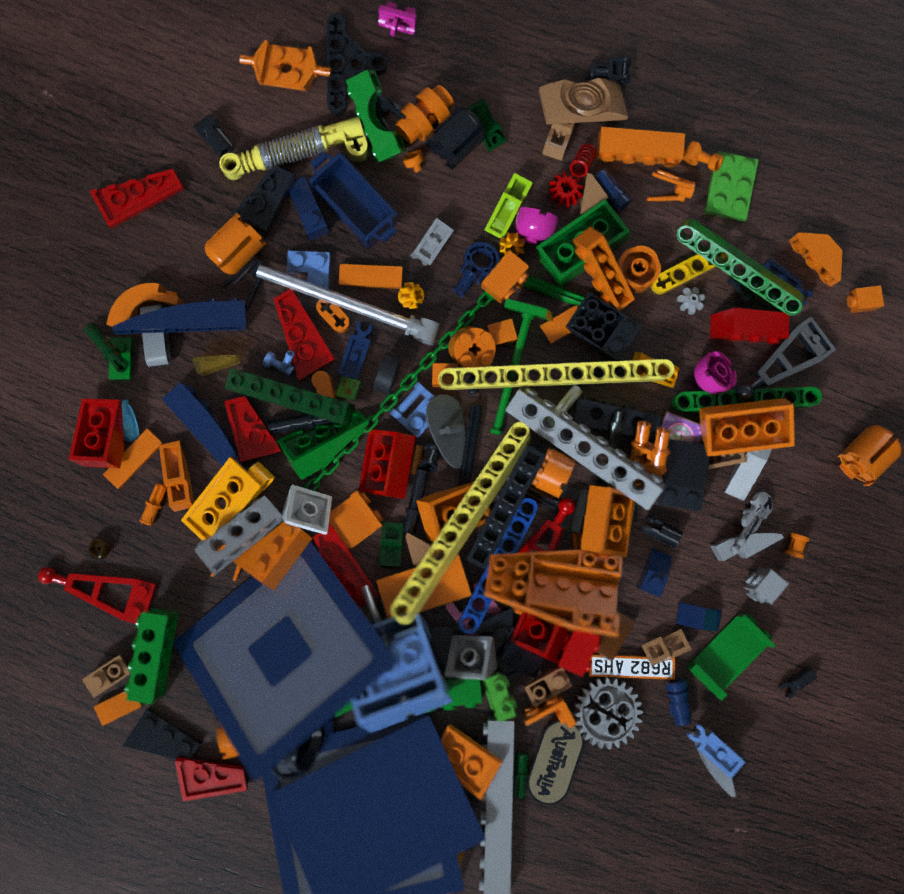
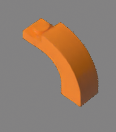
M157 283L136 285L122 293L114 302L108 316L107 325L113 328L118 323L138 316L140 308L153 304L175 306L183 304V300L178 297L177 293L165 291V288Z

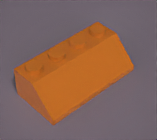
M786 398L699 408L700 430L707 456L794 446V407Z

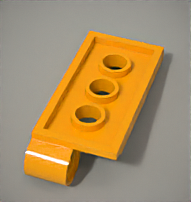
M230 457L181 521L202 541L208 539L215 534L219 527L227 525L236 514L243 512L251 501L256 500L260 493L273 482L275 476L260 462L255 463L246 471L235 459ZM233 481L238 484L239 489L237 493L231 489ZM220 497L226 501L225 508L219 506L218 500ZM207 513L212 514L214 517L212 524L206 519Z

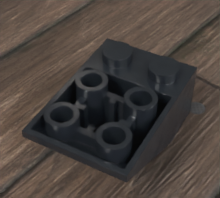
M588 292L565 327L608 361H620L643 326L591 292Z

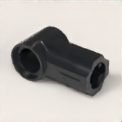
M208 114L193 126L219 158L226 153H231L234 147L222 133V129L211 114Z

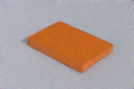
M450 724L443 733L441 742L462 787L481 800L504 761Z

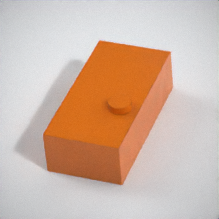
M459 554L456 555L420 612L472 596ZM418 566L376 580L388 619L394 617L391 613L392 604ZM433 572L425 573L423 578H430ZM420 590L413 591L411 597H417L420 594ZM402 609L399 614L407 612L408 609Z

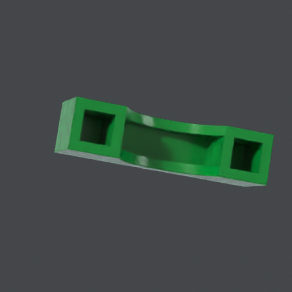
M366 70L346 80L347 92L354 100L356 114L363 122V130L373 146L372 153L379 162H383L407 152L400 131L386 129L377 119L375 105L383 89L375 70Z

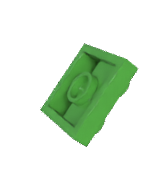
M497 671L492 673L487 680H481L493 716L499 722L516 716L514 709H517L513 696L509 697L507 688H510L506 675L502 676Z

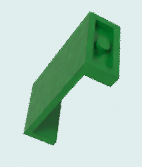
M738 613L686 666L721 701L727 696L724 690L767 646L770 648L776 646L771 641L773 637L766 630H760L756 626L757 621L749 614Z

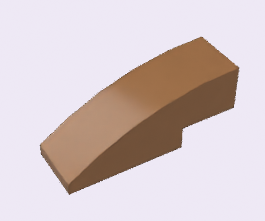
M575 123L552 124L542 154L562 161Z

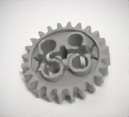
M604 677L602 683L600 679L596 678V685L588 682V690L583 687L581 688L584 695H576L580 702L573 703L578 708V711H574L572 714L578 717L575 720L576 725H581L577 731L584 733L583 738L585 740L590 738V744L593 746L597 742L599 748L602 749L605 744L608 749H611L612 743H614L617 748H620L619 741L627 744V736L634 738L632 730L639 731L635 724L642 722L637 717V715L643 713V711L637 709L642 703L634 701L638 694L635 692L631 693L633 688L631 686L625 687L626 683L622 680L618 684V680L612 678L610 683L609 678ZM607 693V700L604 703H599L600 695ZM589 695L600 707L620 718L622 715L624 718L629 719L625 722L626 730L616 719L605 715L596 708L594 710L597 712L598 717L596 721L590 722L589 716L594 713V710L590 707L583 708L590 703ZM625 703V711L620 715L618 707L620 704ZM611 723H616L615 730L608 732V726Z

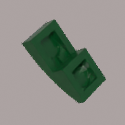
M382 522L379 566L380 568L401 569L404 524Z

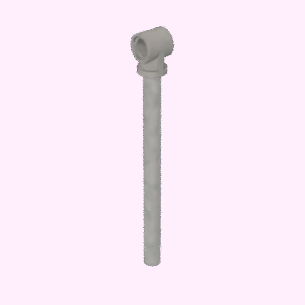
M261 264L256 273V276L403 329L405 330L404 335H413L415 340L428 345L434 344L440 324L426 318L418 320L413 315L409 319Z

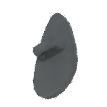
M440 394L432 398L428 403L426 420L443 458L454 469H459L462 465L466 440L463 411L459 402L454 397Z

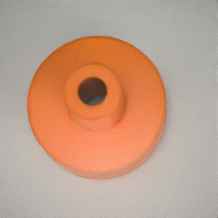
M414 150L402 158L406 168L413 167L415 172L422 170L420 163L425 158L421 150Z

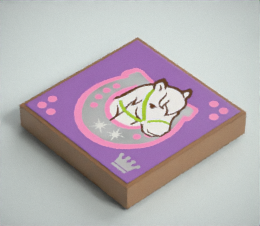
M666 411L660 427L666 428L665 432L667 429L671 430L669 439L701 443L702 434L699 423Z

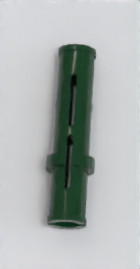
M88 323L86 326L90 331L84 327V332L103 353V358L110 362L117 372H124L126 370L125 367H129V363L121 356L120 350L110 343L95 323Z

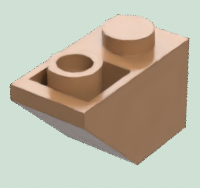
M118 655L82 680L94 698L122 681L131 672L128 670V666L121 655Z
M555 665L542 672L524 688L534 707L573 686L564 669Z

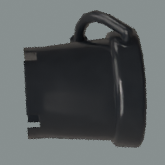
M323 726L279 761L287 765L288 769L293 771L292 773L279 772L276 765L271 768L276 777L291 779L306 774L318 756L322 743Z

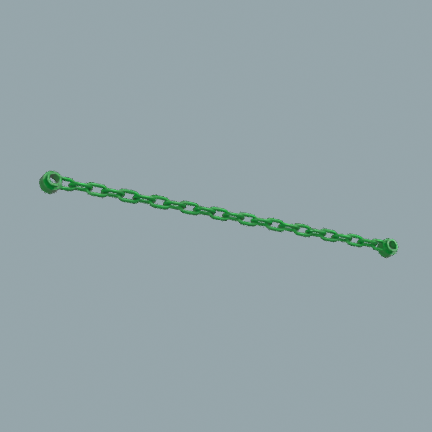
M485 291L478 298L477 306L473 310H467L459 318L458 326L453 331H448L439 340V347L434 352H428L420 361V367L414 373H409L401 381L400 389L395 394H389L380 406L381 409L377 414L370 415L367 418L368 421L372 418V421H375V423L369 429L366 426L353 438V442L356 443L351 449L348 450V447H344L337 457H333L322 467V473L317 478L310 479L303 488H307L313 482L316 486L312 491H316L320 486V480L325 475L332 474L339 466L340 458L344 454H350L358 446L359 438L364 433H369L378 424V417L383 412L390 411L396 405L398 396L402 391L409 390L417 382V375L422 370H427L433 365L441 349L449 347V343L445 346V342L442 343V341L449 334L450 337H453L460 328L469 326L475 319L477 310L480 307H486L492 300L496 299ZM484 296L488 298L485 304L483 300L481 301ZM469 314L472 318L465 324L462 320ZM431 355L430 358L434 359L426 366V363L423 362ZM411 376V379L414 380L407 387V385L404 384V382ZM392 397V400L395 401L387 408V405L384 404ZM333 460V463H336V465L329 471L326 467Z

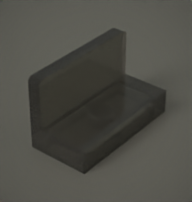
M563 486L559 501L563 498L572 499L575 502V510L573 513L566 515L560 527L580 533L589 491ZM557 508V510H556L555 517H556L557 513L559 512V508Z

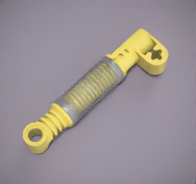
M357 116L324 127L321 125L311 128L312 130L308 128V132L306 129L304 132L301 130V134L297 132V135L296 133H294V136L290 134V137L289 135L283 136V139L281 137L279 140L276 138V142L274 139L272 142L269 140L268 143L265 141V145L262 142V144L255 145L251 152L247 150L246 154L244 152H241V155L239 153H226L220 158L219 164L228 179L237 180L245 174V171L250 173V169L252 171H255V168L263 171L273 168L272 162L276 166L277 164L281 166L280 163L284 165V162L288 164L287 161L291 163V160L295 162V158L298 161V157L302 160V156L304 159L306 158L305 155L309 158V154L312 156L313 154L316 155V152L318 154L322 151L327 152L330 147L345 143L350 159L357 163L365 161L369 151L360 119ZM357 139L360 151H356L353 140ZM230 164H236L234 169H227Z

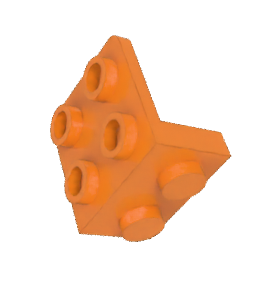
M355 491L350 495V498L330 511L329 523L349 549L383 526L381 522L384 520L377 509L373 511L369 506L371 501L365 492Z

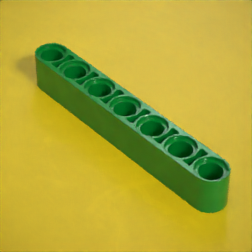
M685 219L681 223L677 231V238L682 244L784 313L794 316L801 312L804 296L799 290L696 220ZM689 228L693 234H686L683 229ZM701 240H707L710 246L702 245ZM724 252L728 255V257L722 258L718 255V253ZM742 264L745 266V269L740 270L735 265ZM760 276L763 278V281H755L753 277ZM772 288H777V289H779L781 292H780V293H773V292L771 291V289H772ZM795 300L798 302V304L791 305L788 303V301Z
M816 387L755 389L754 395L749 399V402L763 401L764 394H767L770 400L781 399L787 393L791 396V403L794 408H807L820 403L822 394ZM728 390L719 394H712L706 391H690L675 395L671 400V407L678 413L699 412V408H705L699 402L701 396L707 399L706 407L722 406L723 404L720 401L722 395L728 398V405L743 402L737 396V390ZM807 392L812 396L811 403L805 398ZM679 397H683L686 400L687 405L685 408L679 406Z

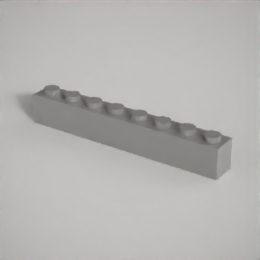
M487 716V723H483V736H487V745L483 744V747L504 762L485 796L481 799V802H485V810H481V824H485V832L483 833L486 840L480 842V846H484V854H480V868H484V876H479V891H483V894H510L514 719L512 717L499 722L495 717Z

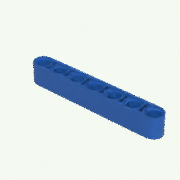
M525 498L521 501L494 554L517 552L538 509L537 503L533 499ZM522 504L530 505L532 510L530 514H525L522 511ZM514 522L521 524V533L513 531L512 524ZM504 541H509L512 544L513 549L511 552L503 550L502 544ZM489 563L486 569H484L471 594L472 596H470L458 620V627L463 633H474L478 629L493 600L485 596V589L483 587V581L487 579ZM475 598H480L484 602L481 610H476L473 607ZM467 617L474 621V626L471 630H466L463 627V620Z

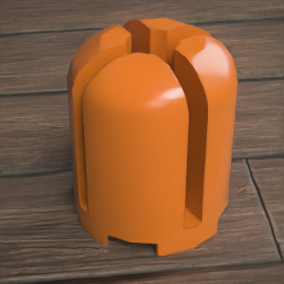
M237 213L206 242L204 247L206 255L224 273L231 275L238 273L267 244L261 240L262 237L246 222L244 223L241 219L238 220L240 215Z
M879 425L867 427L838 456L842 462L839 467L850 479L856 477L860 481L865 482L863 486H870L901 456V443L897 437L888 441L894 434L887 428Z

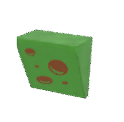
M342 376L335 396L356 402L362 382Z

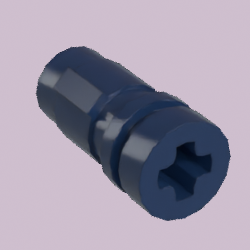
M606 168L594 176L609 197L608 203L613 205L612 208L616 213L621 212L633 201L632 197L626 194L627 191L619 186L620 184Z
M675 678V680L669 679L665 681L667 696L670 698L668 702L670 714L674 717L675 725L685 726L691 724V709L687 697L689 691L686 689L688 687L687 680L685 678Z

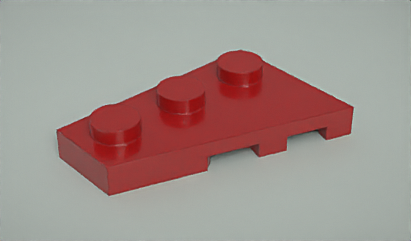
M246 396L224 401L241 463L283 452Z

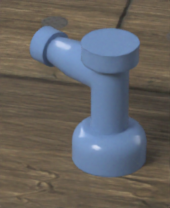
M288 350L283 362H280L276 359V355L269 351L262 362V366L265 368L272 366L290 378L295 369L291 365L295 353Z

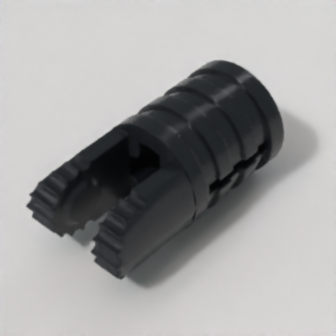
M647 515L646 522L658 528V530L645 525L642 526L641 532L676 548L682 538L683 531L651 515Z

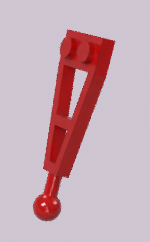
M563 498L559 502V512L553 522L547 520L518 553H529L531 550L546 552L537 544L550 529L554 531L547 551H556L564 531L560 525L566 515L574 512L575 502L570 498Z
M44 567L38 573V579L41 583L50 584L55 582L65 585L64 591L123 621L136 624L141 612L150 609L157 584L128 577L69 573L68 577L56 574L55 570L50 567ZM76 580L95 582L92 595L74 587ZM104 583L132 585L125 612L99 600Z

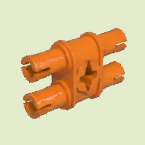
M639 421L637 422L636 437L631 442L632 451L629 460L639 462L649 474H656L662 479V475L667 471L665 467L667 456L670 454L668 442L671 430L667 429L665 432L666 428H657L655 444H652L648 441L651 423ZM635 479V485H640L641 479Z

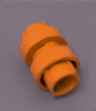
M437 85L433 90L425 87L416 96L418 104L408 103L400 110L406 116V119L401 118L395 124V127L408 143L412 144L416 139L425 141L427 139L425 137L433 131L432 125L434 123L439 125L450 115L449 109L455 103L448 91L441 85Z

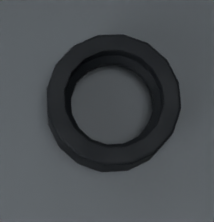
M385 352L374 381L373 390L387 395L390 394L399 371L401 357Z

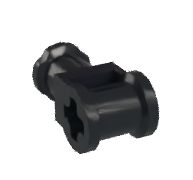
M625 57L609 58L607 63L591 60L589 78H606L618 82L620 85H627L630 83L629 67L631 66V60Z

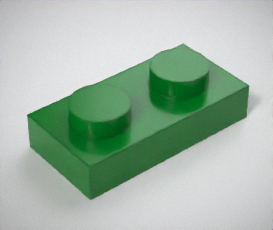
M110 337V343L120 350L121 356L129 363V367H125L126 370L124 372H117L109 362L108 379L132 380L133 338Z

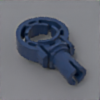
M477 242L467 248L463 265L460 268V273L463 276L452 289L456 295L458 292L460 293L459 297L465 296V293L475 283L476 279V284L480 285L482 280L495 268V266L491 268L493 259H495V266L499 263V254L491 244ZM476 249H478L477 253H484L490 258L491 263L488 267H478L473 263L472 257L476 254Z

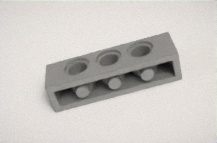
M264 495L262 498L254 500L244 512L236 514L227 525L219 527L210 538L201 541L194 550L215 576L284 522L280 512ZM254 518H260L258 522L251 523ZM243 531L240 536H234L236 532ZM225 544L222 550H216L219 545Z

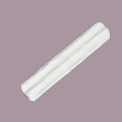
M573 385L555 409L567 413L581 395L582 389L577 385ZM548 416L546 419L547 423L550 426H554L555 420Z

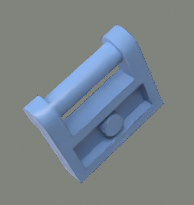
M417 382L413 386L412 392L390 414L414 436L419 438L429 427L426 420V409L434 396ZM422 394L425 399L405 419L402 414Z

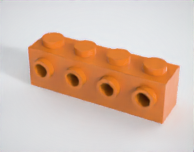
M591 227L573 240L577 247L575 252L584 261L585 265L583 267L585 271L592 276L593 286L597 291H600V299L618 311L622 310L635 298L604 236Z

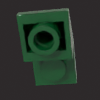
M482 98L466 108L473 112L483 125L485 139L482 143L488 152L506 142L501 126L492 118L486 100Z

